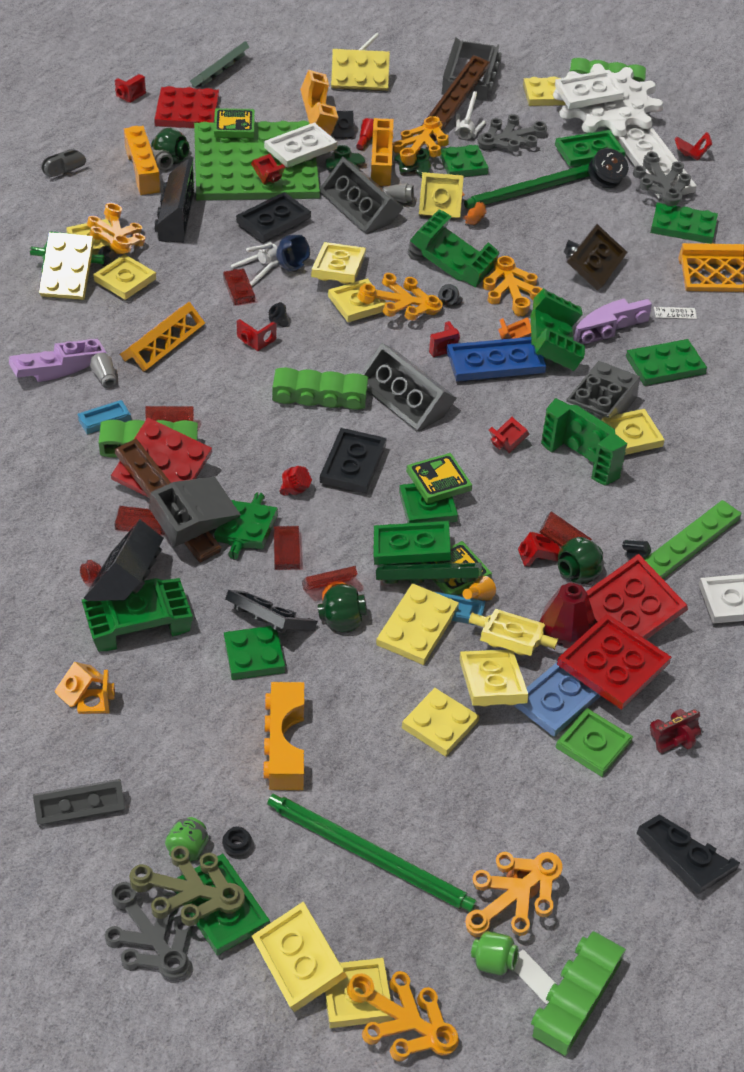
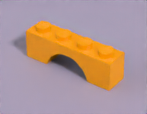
M308 70L300 90L309 124L316 123L331 136L338 120L336 107L326 104L329 88L327 75Z
M374 118L371 179L380 187L391 186L394 119Z
M144 126L124 128L125 150L128 159L133 162L136 184L140 195L160 193L159 170Z
M271 682V693H265V710H271L270 715H265V732H270V738H264V755H270L269 761H264V779H269V790H303L304 750L291 745L283 735L291 726L304 721V682Z

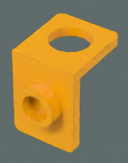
M74 662L55 689V693L70 707H75L92 681L103 683V675L91 665Z
M104 670L103 689H87L78 701L77 712L79 714L110 712V700H115V683H110L108 670ZM96 696L100 699V702L96 706L89 707L84 704V700L87 697Z

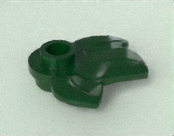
M339 145L332 152V156L327 158L326 167L329 170H333L342 157L355 165L364 164L365 158L359 153H352L348 146Z
M421 148L416 154L417 159L415 163L410 166H406L401 162L399 153L395 157V161L400 162V174L415 169L421 177L422 172L429 173L431 170L429 151Z

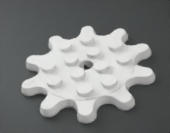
M594 64L590 73L605 71L601 64ZM625 67L618 73H612L624 91L623 99L569 109L566 105L562 107L559 115L564 119L575 117L584 121L582 130L586 133H593L599 127H607L612 131L613 135L623 137L627 133L626 126L637 125L643 129L651 128L652 119L646 113L661 112L664 106L660 99L648 96L655 93V83L653 81L637 82L633 80V70ZM570 71L567 73L566 77L577 76L581 74L575 71ZM556 89L553 97L556 100L564 101Z

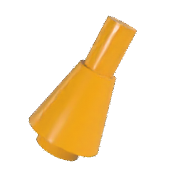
M480 576L476 578V581L468 589L463 591V597L465 599L474 598L481 601H489L495 596L496 585L490 577Z

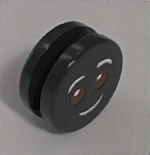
M611 148L599 150L588 166L591 179L603 188L617 187L626 177L629 169L626 158L620 152Z

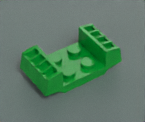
M438 210L416 232L410 241L422 251L425 258L458 281L463 280L477 287L494 268L499 251L489 242L480 252L446 228L452 216L442 210Z
M544 288L533 300V310L530 315L531 344L535 347L537 355L540 354L546 359L554 361V363H559L563 367L575 371L585 355V346L573 340V326L583 315L581 306L575 305L554 293H550Z
M555 398L546 408L541 444L551 453L565 444L593 462L591 479L606 486L620 479L628 443L616 435L614 428L578 405H569Z
M180 578L144 580L145 584L136 595L131 592L125 600L87 601L82 599L91 636L98 652L116 650L117 635L168 624L172 637L189 632L193 615Z

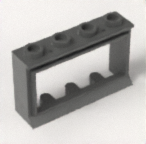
M455 37L443 74L442 95L446 93L457 78L453 77L459 57L471 59L475 55L489 61L490 67L484 74L483 80L478 82L467 98L471 99L473 92L476 91V100L487 101L488 94H492L493 84H495L496 74L501 62L502 52H499V44L495 47L489 44L460 41Z

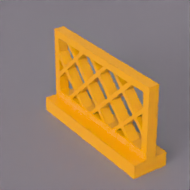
M682 243L678 259L679 264H682L686 291L744 292V283L741 285L732 281L737 277L744 282V275L741 273L744 271V244ZM688 264H697L699 266L693 269ZM708 264L719 265L720 267L715 270ZM730 265H740L741 267L736 270ZM705 269L711 275L706 278L699 272ZM725 269L732 275L727 278L720 272ZM696 277L701 283L691 284L690 279ZM716 277L723 283L715 284L711 280Z

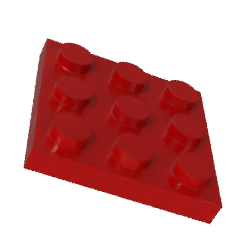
M173 86L161 87L154 119L155 126L194 128V123H214L219 90L211 88L194 89L192 87L175 88Z
M150 418L146 419L134 438L140 442L171 483L196 479L212 454L211 447ZM119 461L111 474V479L147 496L123 463Z
M640 554L586 591L596 623L603 616L609 614L646 640L688 611L687 604Z
M606 614L558 657L557 665L622 710L670 664L672 657L609 614Z

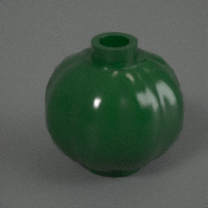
M169 127L161 130L151 142V147L154 150L168 151L173 158V164L181 163L189 154L190 147L185 135L175 128ZM163 157L160 162L167 163L166 160H169V157Z
M575 537L568 540L558 553V569L564 577L570 578L580 573L579 577L571 579L574 583L587 584L599 577L603 571L602 549L595 542L584 537Z
M338 584L331 587L325 593L322 604H318L320 620L325 619L330 628L337 632L353 631L362 623V616L367 615L365 595H358L357 588L349 584Z

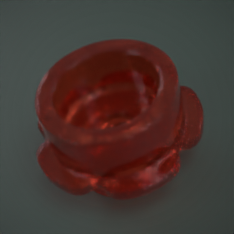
M90 559L86 563L81 564L80 575L85 584L93 583L101 569L99 563Z

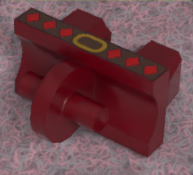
M680 708L672 713L670 716L671 720L666 723L660 719L651 722L650 733L656 739V750L661 754L679 745L686 749H691L696 745L695 737L701 735L698 722L700 712L696 709L685 712Z

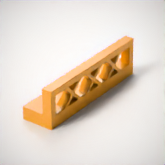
M189 301L119 355L124 361L133 357L144 372L203 326L205 322ZM187 314H190L197 323L195 326L186 325ZM171 327L180 328V338L171 336ZM156 338L165 340L164 350L156 348ZM141 350L150 351V361L146 363L138 352Z

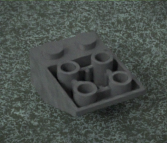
M598 361L570 394L566 402L578 405L581 408L607 418L627 411L636 400L640 376Z
M215 476L172 482L152 491L150 496L149 509L174 547L230 522L241 515Z

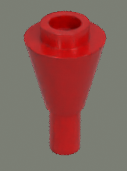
M365 118L362 121L360 139L356 144L358 150H363L366 142L373 137L374 119Z

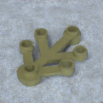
M184 846L173 848L171 851V861L174 866L180 869L186 880L153 873V870L144 864L135 866L129 874L130 885L137 892H146L153 886L180 892L169 899L164 897L155 898L151 903L152 914L155 918L163 919L170 912L184 906L181 909V920L187 926L196 925L199 919L218 910L224 913H234L241 908L245 899L244 891L240 886L226 881L218 868V858L213 853H205L200 858L201 871L210 876L215 887L204 885L190 863L189 851ZM179 854L185 855V857L182 859L176 858V856ZM212 861L214 864L207 866L204 863ZM139 874H146L144 877H137ZM234 895L232 898H225L224 896ZM200 897L209 899V901L198 907L194 904H188ZM160 905L166 907L164 910L161 911L156 909V907ZM190 912L196 914L194 917L191 918L185 916L187 913Z

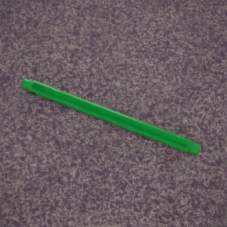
M589 164L471 196V198L464 200V206L466 209L474 208L477 202H483L485 205L496 201L499 202L590 176L588 171Z
M275 794L269 797L267 805L276 809L277 813L458 909L463 908L469 912L474 910L477 900L468 896L467 892L286 797L281 798Z

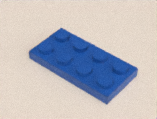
M531 337L447 344V354L456 381L545 373V362L542 355L536 354L535 347L531 344Z

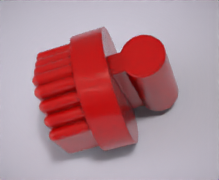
M299 465L286 469L282 474L283 483L279 490L280 494L284 496L289 493L298 495L308 489L312 482L308 469Z

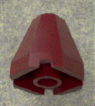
M570 582L562 585L545 605L539 622L545 624L543 635L556 638L559 643L563 644L564 648H569L595 625L596 620L585 589L582 585Z

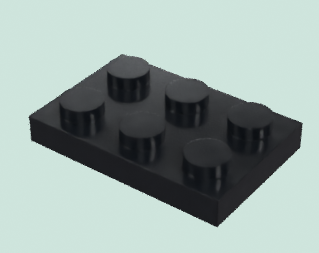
M283 192L236 215V223L260 241L265 242L310 219L311 211Z
M340 428L320 474V483L367 494L386 447L387 438Z

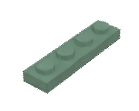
M244 41L191 79L190 82L193 87L200 83L204 86L212 80L211 75L215 78L223 72L222 67L227 69L233 65L234 58L238 61L246 55L244 51L250 47L248 43Z

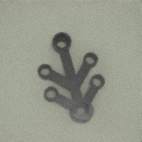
M511 114L508 116L504 131L501 134L495 135L497 130L502 128V120L493 118L491 119L490 129L488 132L479 135L477 142L483 150H492L497 146L517 152L520 149V144L526 145L529 148L536 147L538 138L546 137L547 126L543 121H536L532 127L513 131L515 126L519 125L520 117L516 114Z
M648 152L644 156L643 166H635L633 170V176L641 178L639 187L642 190H648L661 195L663 203L666 205H677L682 199L681 191L685 186L690 185L691 176L683 173L684 164L682 162H673L671 171L665 176L659 165L660 158L658 154ZM646 169L653 170L655 176L646 173ZM679 175L678 183L672 187V181ZM652 183L662 186V188L652 185Z
M121 882L116 884L112 889L113 904L121 910H126L142 933L122 930L118 926H112L105 932L106 944L111 948H117L122 944L154 948L158 954H140L135 949H126L121 955L123 968L129 971L135 970L139 966L159 969L160 974L170 980L183 977L189 970V958L183 951L186 939L192 934L193 927L188 926L187 929L180 930L178 927L185 924H183L181 917L177 918L174 922L175 937L170 949L164 938L170 915L175 910L170 912L166 918H156L155 925L153 926L136 903V891L132 889L130 883ZM163 895V896H161V897H164V898H166V899H169V898H171V897H173V896H171V895ZM122 897H129L128 900H120ZM162 905L158 906L160 911L165 909ZM113 934L120 936L115 940L109 938ZM128 957L136 958L133 962L125 961ZM172 963L179 964V966L175 968L168 967Z

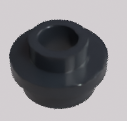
M232 827L224 834L222 845L227 853L239 856L250 850L252 838L246 829ZM235 841L241 842L240 844H233Z

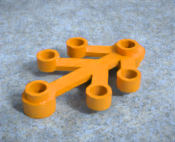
M431 116L424 120L423 126L402 131L401 140H397L392 144L393 151L400 153L401 162L404 165L410 166L415 163L417 159L416 154L424 143L429 148L431 157L440 156L441 147L449 144V136L442 132V122L436 116ZM431 134L437 137V144L430 137ZM413 144L411 148H405V146Z
M107 203L104 215L110 221L111 226L101 221L97 216H89L87 220V226L91 228L89 236H93L96 240L104 239L110 243V247L118 254L130 252L132 245L143 246L145 236L141 234L142 226L138 223H130L129 226L121 229L119 218L122 207L115 203ZM129 234H132V235H133V236L130 237V238L126 237V236L129 235Z
M501 256L495 262V271L489 277L483 279L482 287L489 291L487 301L490 304H499L501 295L509 288L513 299L512 310L514 314L525 316L530 309V300L521 296L519 289L530 293L529 297L534 300V297L542 290L541 287L536 286L538 277L534 273H528L517 268L513 258ZM504 275L505 279L495 288L496 281ZM513 275L523 278L524 282L517 278H514Z
M392 273L384 274L382 284L389 287L395 293L376 290L374 285L366 283L360 287L357 295L358 299L366 304L373 303L375 298L395 301L396 303L386 302L383 313L386 316L393 317L397 312L406 308L404 316L411 321L416 320L423 313L436 315L443 306L442 301L437 296L427 295L417 287L418 281L415 278L406 277L403 289L396 283V276ZM406 290L411 291L417 297L410 295Z
M501 852L497 855L496 866L499 871L504 873L511 870L530 872L523 879L490 876L485 870H478L474 873L473 885L477 890L499 889L507 891L482 911L473 910L467 915L465 920L466 929L470 935L481 937L483 933L489 931L490 921L516 900V916L511 922L512 931L518 936L526 935L530 930L528 919L530 889L539 882L540 897L535 901V911L540 917H548L552 914V882L561 876L563 865L561 859L550 852L541 853L535 859L513 858L509 852ZM502 859H508L510 860V864L507 866H503L500 864V861ZM549 862L553 867L550 870H545L542 865ZM479 877H485L487 878V882L484 884L477 883V879ZM541 903H547L550 908L543 911L538 906ZM480 917L483 919V922L480 925H475L472 923V920ZM522 921L526 923V927L524 929H517L515 924Z
M403 971L395 972L389 982L391 990L398 993L402 1007L374 991V982L368 975L359 973L351 978L347 985V994L351 1000L358 1003L366 1001L396 1019L383 1023L369 1022L362 1031V1038L367 1044L374 1045L380 1041L381 1037L415 1030L423 1035V1037L409 1041L399 1038L394 1041L390 1048V1055L394 1060L404 1061L409 1054L429 1049L443 1056L455 1051L459 1043L458 1033L451 1024L444 1023L437 1004L438 995L434 989L425 987L417 996L418 1005L427 1011L430 1021L428 1023L420 1018L409 986L410 977L407 973ZM395 979H401L404 982V986L398 985ZM354 988L362 989L364 994L357 993ZM423 995H428L432 1002L425 1001ZM368 1030L376 1031L377 1037L370 1036ZM437 1037H443L447 1044L441 1043ZM396 1046L403 1047L405 1054L399 1053L396 1050Z

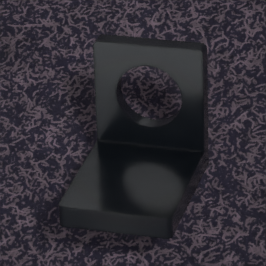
M337 111L338 120L334 127V138H354L353 111Z

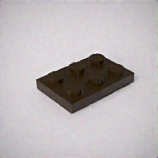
M596 224L566 262L598 291L628 252Z

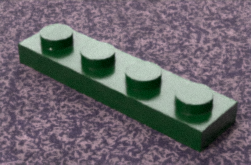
M482 563L379 565L375 570L376 580H383L385 584H395L399 580L409 579V583H422L424 579H434L436 583L449 582L451 578H460L461 582H473L482 574Z

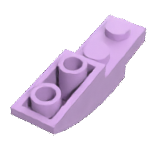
M620 299L594 310L580 321L576 326L574 341L582 345L614 337L616 329L649 321L652 303L645 299L628 304L625 299Z
M98 339L55 343L54 351L9 356V365L16 377L35 376L37 382H43L83 370L90 366L91 358L95 354L106 353Z

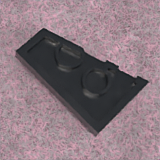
M228 590L225 600L234 604V609L245 613L250 612L253 614L252 618L261 622L272 623L271 627L280 632H287V629L315 631L318 622L311 618H295L297 612L273 606L272 602L246 591Z
M660 814L640 825L636 832L697 894H700L736 871L740 865V862L732 857L730 860H727L717 854V848L709 843L704 846L692 839L690 832Z

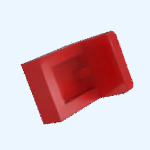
M271 154L254 159L251 164L263 184L279 181L285 170L283 164L279 166L276 164Z
M513 417L498 430H495L493 427L489 429L492 436L490 441L499 450L503 448L509 454L530 435L528 430Z

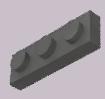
M121 779L33 794L37 825L125 809Z

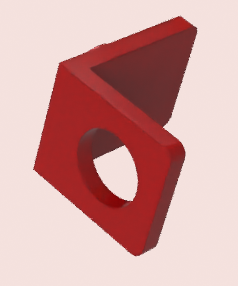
M707 132L694 146L679 137L675 138L677 149L684 156H691L696 160H699L712 146L710 134ZM706 140L704 148L701 149L702 143Z
M239 319L237 320V337L256 351H260L276 340L277 324L272 322L257 331ZM271 330L269 338L264 341L265 334Z

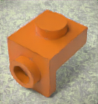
M528 317L508 326L504 318L499 320L502 328L498 329L502 339L531 337V323Z

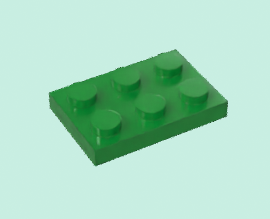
M610 130L555 139V146L569 167L589 164L595 154L604 148L617 150L624 157L626 153Z
M657 203L650 233L712 244L718 213Z
M689 339L627 350L626 353L628 362L635 373L640 376V381L644 386L704 375L707 371V366Z
M449 521L374 525V565L451 560Z
M224 854L217 856L218 868L228 883L237 884L243 889L245 899L238 911L224 913L218 910L199 919V922L196 924L217 956L252 937V935L270 924L269 918ZM207 861L204 864L210 866L214 863L212 861ZM200 866L194 868L204 885L215 887L210 876L203 873ZM183 875L177 877L178 879L186 880ZM226 895L224 897L232 898L234 895ZM200 897L188 904H194L198 907L209 901V899ZM192 912L189 913L191 917H194L196 915Z

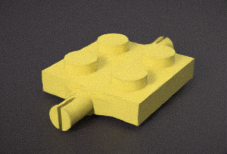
M495 609L493 614L487 617L472 613L469 618V623L483 627L480 641L487 642L493 647H503L512 650L518 655L531 656L535 648L540 645L555 650L558 639L543 635L544 623Z

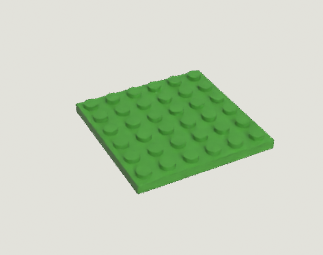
M255 122L254 138L214 137V123H194L196 200L270 199L283 192L294 199H320L316 157L288 168L285 166L282 178L275 183L263 184L251 165L254 159L271 154L265 149L264 141L309 125V122ZM271 154L278 166L282 163Z

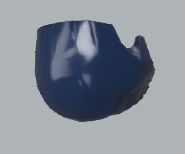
M288 235L281 239L276 250V257L280 265L288 271H297L304 266L302 263L310 257V246L303 235Z

